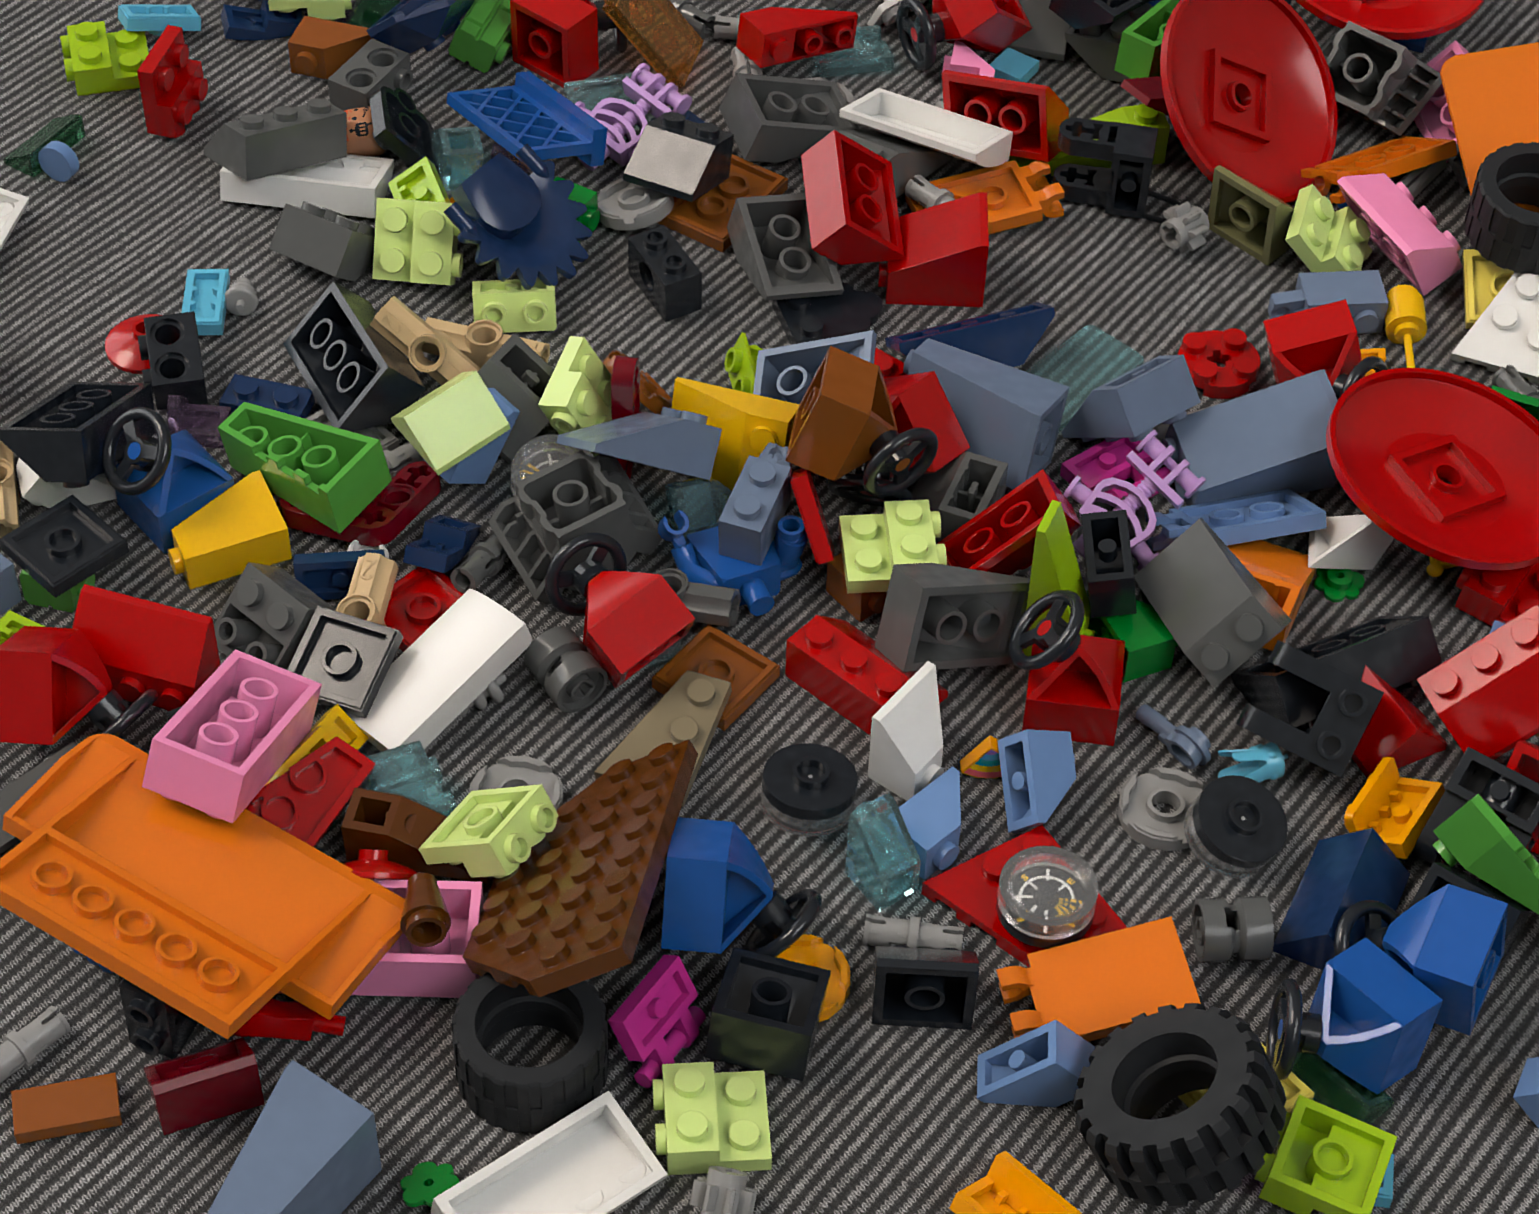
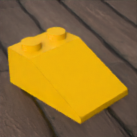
M677 377L674 383L671 408L708 416L706 425L722 429L710 481L732 491L749 455L759 457L769 442L776 443L782 447L789 446L796 410L800 404Z

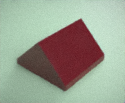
M243 1037L143 1068L163 1135L265 1104L255 1054Z

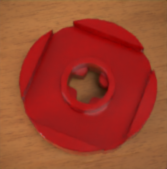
M1229 328L1225 331L1189 332L1184 335L1182 345L1178 351V355H1184L1194 385L1204 389L1203 396L1214 399L1239 397L1249 390V385L1256 382L1261 363L1259 353L1247 341L1245 332L1240 329ZM1216 362L1223 363V364H1225V366H1224V367H1218V365L1216 364Z

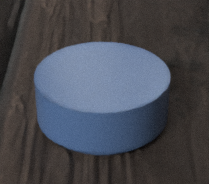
M60 141L49 142L38 154L41 168L49 177L56 181H68L79 170V161L75 152L68 145Z

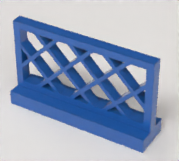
M530 71L517 72L515 85L447 93V104L516 158H518L516 153L524 145L528 144L541 160L577 156L590 167L604 165L608 128Z

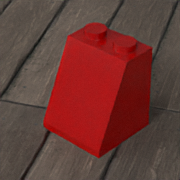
M978 192L899 216L904 256L899 260L879 263L878 287H886V304L983 307L989 250L987 192Z

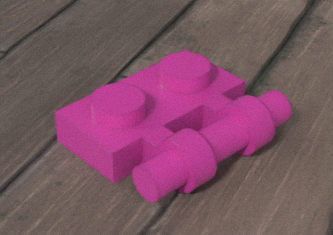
M1121 438L1112 442L1104 440L1061 464L1060 476L1070 484L1078 475L1082 478L1080 482L1092 491L1103 479L1111 477L1120 480L1131 478L1135 481L1133 485L1137 487L1144 480V477L1126 461V456L1133 450L1148 466L1153 462V459L1144 450L1141 452L1136 450L1141 441L1130 442L1129 438ZM1162 467L1155 473L1164 479L1171 471L1167 467ZM1115 488L1105 491V493L1112 494L1119 499L1123 496H1128L1126 491ZM1155 491V494H1152V497L1159 494V492Z
M663 955L608 1020L627 1059L642 1063V1066L634 1074V1078L639 1085L645 1088L652 1086V1079L662 1078V1064H674V1058L679 1051L692 1045L699 1036L698 1028L706 1020L705 1013L699 1007L691 1006L689 1008L699 994L680 957L676 955Z

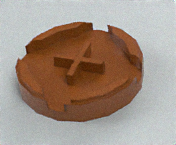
M612 350L603 360L604 366L611 374L615 357L617 355L627 356L621 351ZM641 370L640 403L653 413L661 415L662 407H672L671 397L647 372L644 373Z

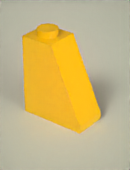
M260 470L251 472L171 529L174 548L168 549L170 563L175 575L183 573L190 590L243 573L248 562L270 566L292 559L288 527Z

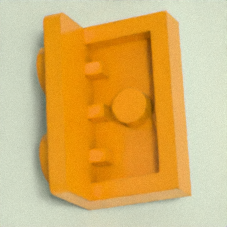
M1383 757L1373 773L1368 776L1365 785L1354 801L1348 805L1344 814L1345 827L1349 833L1373 828L1397 858L1407 859L1445 792L1443 783L1400 777L1395 759Z
M1007 1151L996 1155L985 1177L957 1192L949 1207L955 1214H1082Z

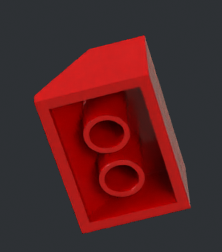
M950 70L942 72L944 109L1013 131L1010 156L1049 162L1061 152L1058 147L1059 127L1064 120L1069 119V108L1049 86Z
M833 130L801 155L812 250L840 265L901 259L904 256L892 163L838 131Z
M1042 469L937 544H945L947 565L1012 575L1017 570H1023L1032 565L1036 530L1052 500L1061 502L1070 536L1082 525L1072 505L1044 469Z
M86 584L80 590L72 628L80 629L90 641L107 670L112 682V689L114 688L125 700L134 702L146 690L154 689L158 693V698L152 706L171 711L183 706L221 665L212 617Z
M1538 605L1533 606L1417 679L1436 713L1463 753L1470 747L1494 760L1514 748L1518 741L1527 740L1539 733Z
M816 615L789 637L786 642L785 676L870 736L872 717L917 671L903 672L875 648V640L846 620ZM937 683L940 704L948 697V690Z

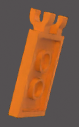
M1401 136L1315 165V168L1301 169V177L1314 178V186L1322 196H1326L1331 185H1338L1337 181L1343 176L1385 173L1389 178H1393L1457 156L1456 141ZM1340 189L1338 192L1329 195L1331 203L1342 204L1346 202Z
M1016 160L996 167H985L929 181L939 189L945 188L952 192L955 199L978 192H987L989 234L1040 222L1043 219V214L1049 218L1064 216V209L1059 202L1065 195L1063 188L1059 182L1050 185L1047 178L1043 176L1051 174V167L1048 162L1036 160L1029 165L1019 167ZM905 195V200L911 212L926 209Z
M1172 916L1027 954L1029 968L1008 966L996 969L999 989L1004 1004L1015 1002L1031 995L1036 1011L1022 1010L1009 1013L1014 1038L1053 1020H1057L1090 1042L1108 1037V1034L1117 1027L1124 1029L1133 1023L1131 1018L1145 1013L1147 1016L1158 1013V1007L1174 1005L1177 1009L1184 1008L1185 1003L1201 1004Z

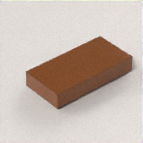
M116 1073L11 1091L14 1136L17 1144L122 1125Z

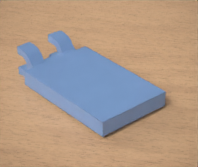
M1290 489L1180 507L1178 510L1176 508L1169 509V514L1154 512L1157 519L1156 526L1162 525V531L1158 536L1150 537L1146 542L1152 551L1163 550L1176 537H1179L1202 517L1226 546L1325 529L1327 528L1326 511ZM1145 513V521L1148 523L1147 513Z

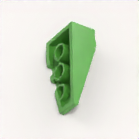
M1477 794L1433 831L1439 838L1433 844V847L1451 868L1459 862L1465 870L1539 915V863L1483 797Z

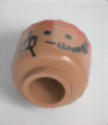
M370 106L344 110L347 113V154L371 157L384 154L386 150L376 143L372 135L373 125Z

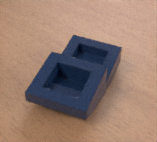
M268 0L262 1L260 10L224 4L220 16L225 39L268 40L290 36L303 19L301 8L290 13L269 11Z
M441 514L425 521L422 538L406 545L403 562L446 573L457 565L469 551L480 533L481 525Z

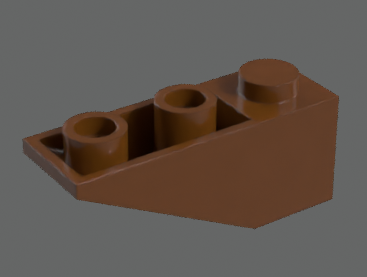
M354 788L341 826L346 859L358 860L359 850L361 849L388 850L389 861L409 867L416 872L465 881L482 882V884H487L489 877L471 878L463 863L458 865H451L450 863L426 864L419 851V847L441 825L447 816L401 795Z

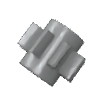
M1186 201L1181 205L1176 204L1163 212L1167 220L1161 224L1160 234L1168 247L1172 249L1179 248L1180 253L1183 254L1188 250L1193 251L1207 243L1203 234L1209 230L1210 224L1206 213L1200 207H1191L1189 201Z
M709 1166L707 1178L697 1176V1179H694L689 1204L701 1207L700 1214H753L758 1190L746 1187L748 1178L746 1172L722 1166Z

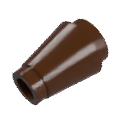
M417 873L407 881L400 928L408 941L413 945L432 947L445 939L451 927V918L437 885L436 878L429 873Z

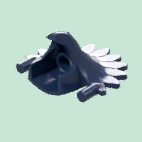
M526 144L516 153V156L532 174L528 175L502 153H498L452 193L455 202L443 213L460 231L457 236L459 242L478 245L475 262L478 265L495 261L497 276L500 281H506L516 272L522 286L526 290H530L535 285L537 276L547 286L558 285L557 272L568 279H572L577 272L571 260L584 262L588 258L587 251L578 241L589 239L592 236V231L576 220L587 211L586 205L568 199L574 188V183L571 180L554 181L555 163L551 160L544 163L534 150Z

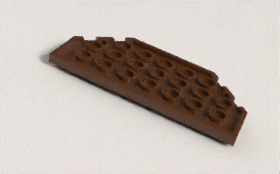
M690 739L675 745L664 743L654 748L645 757L635 761L624 759L613 764L602 776L557 809L559 816L556 827L552 832L546 833L541 842L531 847V854L528 860L520 863L517 870L503 878L493 879V884L480 913L479 923L472 930V935L463 954V958L472 973L483 976L486 972H489L496 982L512 988H516L521 984L525 986L529 994L542 997L632 963L698 757V753Z

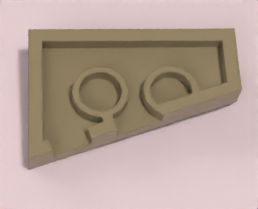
M687 670L594 771L595 780L602 776L613 764L621 760L630 759L635 761L647 756L659 745L664 743L675 745L690 739L698 753V757L683 800L682 807H684L732 693L731 682Z

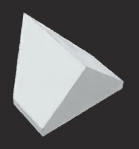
M1365 514L1326 517L1327 528L1309 531L1308 568L1373 570L1394 538L1379 528Z

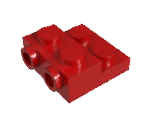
M167 25L137 70L147 133L168 138H178L185 133V124H189L193 114L199 111L200 101L205 99L208 91V81L203 76L201 61L188 59L189 48L184 43L182 27Z
M1539 563L1524 568L1500 571L1478 570L1465 567L1455 587L1461 589L1455 607L1490 626L1493 625L1494 620L1508 623L1533 606L1538 605L1539 607Z

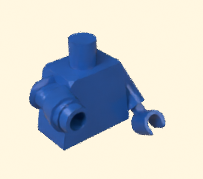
M681 510L674 514L678 531L670 528L665 516L658 524V534L662 539L672 542L674 548L670 551L678 570L686 574L689 582L740 589V606L746 604L750 613L755 616L769 612L775 603L772 596L780 592L781 581L795 576L801 570L802 562L799 558L808 542V536L801 518L793 515L782 517L778 522L775 539H773L762 565L759 566L720 555L718 526L688 534L685 540L683 534L689 527V519Z

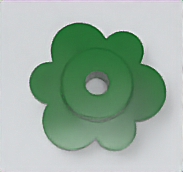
M1317 568V578L1314 581V587L1318 591H1324V597L1331 602H1341L1345 598L1354 600L1358 598L1359 589L1364 586L1365 579L1363 575L1351 571V569Z
M429 1161L419 1163L412 1170V1175L404 1177L400 1182L401 1189L404 1191L403 1201L409 1207L421 1205L432 1207L433 1198L459 1183V1178L454 1175L453 1167L450 1164L445 1163L437 1166Z

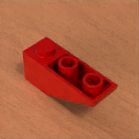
M768 7L740 13L736 47L760 68L853 48L858 14L851 11Z

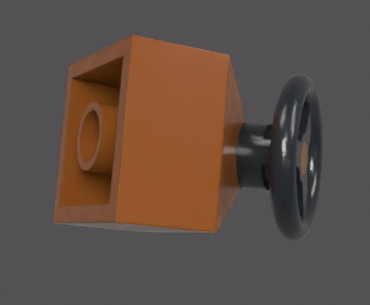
M830 346L796 410L785 461L836 481L870 460L863 475L864 488L872 496L887 497L906 489L927 471L937 454L938 438L932 430L920 427L899 434L880 367ZM924 449L918 461L908 470L914 458ZM892 472L893 481L885 484H878L876 482L878 474Z

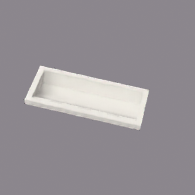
M881 88L875 89L840 109L839 117L843 120L983 167H996L1009 161L1013 131Z
M347 154V157L250 181H245L222 167L220 170V200L284 208L285 204L301 208L303 201L343 215L376 218V200L386 196L389 187L388 182L391 180L394 169V159Z
M468 589L390 665L367 718L347 712L346 714L369 737L368 741L403 770L492 681L530 646L533 641L526 624L513 613L480 592Z
M607 1091L433 1198L430 1213L610 1214L667 1178L668 1174L612 1094Z

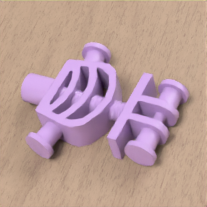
M641 63L632 73L631 79L626 76L622 80L624 94L636 104L609 97L597 103L592 111L586 109L585 103L581 101L576 102L575 105L608 128L604 160L609 156L619 165L625 166L628 164L646 124H648L645 115L649 112L655 118H658L666 112H672L667 107L668 105L673 107V112L683 115L691 106L692 97L688 94L681 95L678 92V86L672 82L665 85L666 78L662 74H653L650 72L649 65ZM635 124L641 129L638 136L633 128ZM624 136L629 140L628 143L625 142ZM579 159L580 162H581L587 169H589V170H591V171H593L594 169H596V168L598 167V166H592V167H590V166L587 165L585 162H583L581 159Z
M1155 430L1151 431L1136 447L1138 452L1144 450L1154 460L1149 466L1133 450L1126 456V461L1144 477V480L1137 487L1130 482L1111 477L1103 479L1092 491L1080 482L1082 478L1077 475L1063 494L1066 499L1071 497L1083 505L1079 510L1080 517L1081 514L1107 512L1106 509L1094 505L1096 501L1115 507L1112 511L1126 510L1127 519L1135 533V538L1130 540L1132 555L1139 563L1136 567L1138 571L1159 554L1158 552L1154 554L1145 542L1154 534L1157 524L1149 497H1152V494L1158 491L1178 510L1184 504V500L1170 485L1176 481L1186 491L1184 496L1188 499L1206 481L1203 476L1198 478L1188 469L1190 463L1186 459L1177 464L1171 458L1176 449L1172 445L1166 448L1156 438L1158 433ZM1163 464L1171 471L1164 479L1155 473ZM1115 488L1126 491L1128 496L1121 500L1112 494L1105 493V491ZM1142 506L1149 520L1147 528L1143 532L1140 522L1135 515L1136 510H1139V507ZM1082 534L1073 543V547L1085 559Z

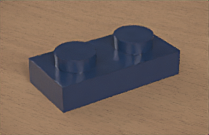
M234 374L219 401L221 414L228 416L243 402L306 419L315 404V396L307 388Z
M384 549L294 554V575L299 582L323 600L343 599L348 594L358 557L364 556L366 552L382 554L385 557Z

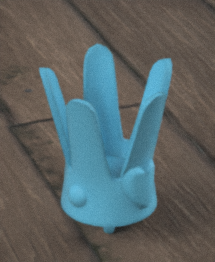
M1273 742L1265 745L1258 744L1249 747V749L1218 751L1220 756L1232 757L1235 761L1241 763L1220 770L1217 777L1230 775L1245 776L1258 783L1267 779L1275 780L1284 775V759H1287L1288 755H1282L1279 747Z

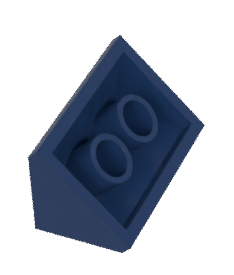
M1373 828L1318 841L1274 941L1273 952L1324 970L1326 962L1335 957L1334 937L1337 924L1343 913L1351 905L1362 900H1375L1388 905L1396 912L1410 873ZM1365 915L1360 917L1353 925L1350 933L1349 947L1365 937ZM1381 919V927H1387L1388 924Z

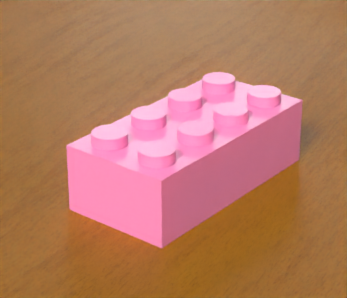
M235 649L152 738L142 787L161 794L166 799L178 801L203 811L210 817L222 819L233 824L310 732L322 684Z
M371 879L405 899L408 880ZM437 881L451 918V927L445 939L432 947H418L410 943L407 937L402 934L352 995L460 998L461 995H464L468 990V986L475 979H479V975L472 973L463 954L472 935V930L479 923L480 913L483 908L482 882Z

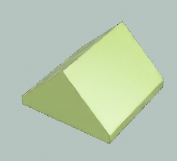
M477 371L460 373L391 417L393 424L438 476L511 429L509 422Z

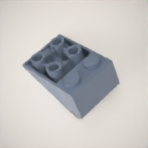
M1184 355L1158 356L1092 390L1062 431L1063 437L1081 438L1082 442H1089L1098 438H1105L1106 442L1129 438L1130 442L1143 440L1153 431V427L1161 423L1171 424L1187 416L1186 410L1201 403Z

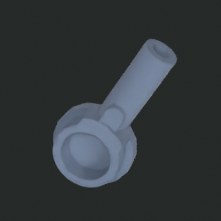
M1147 704L1140 706L1137 710L1136 719L1157 733L1158 739L1166 745L1170 754L1185 767L1194 769L1198 764L1205 765L1211 760L1209 752L1211 743L1201 730L1194 726L1191 728L1182 725L1176 727L1168 721V718Z

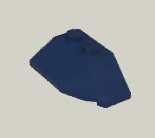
M402 0L366 31L371 38L409 54L422 47L428 52L445 41L444 37L458 28L461 23L459 19L469 11L475 0Z
M1036 302L1013 309L887 337L885 342L888 348L906 359L911 349L915 350L926 339L930 338L990 360L1016 367L1025 363L1054 318L1055 311L1052 306Z

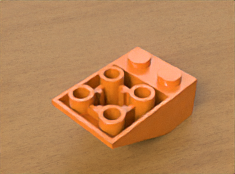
M1262 540L1228 545L1227 547L1292 620L1280 633L1262 647L1273 651L1278 640L1286 642L1317 568H1308V555Z

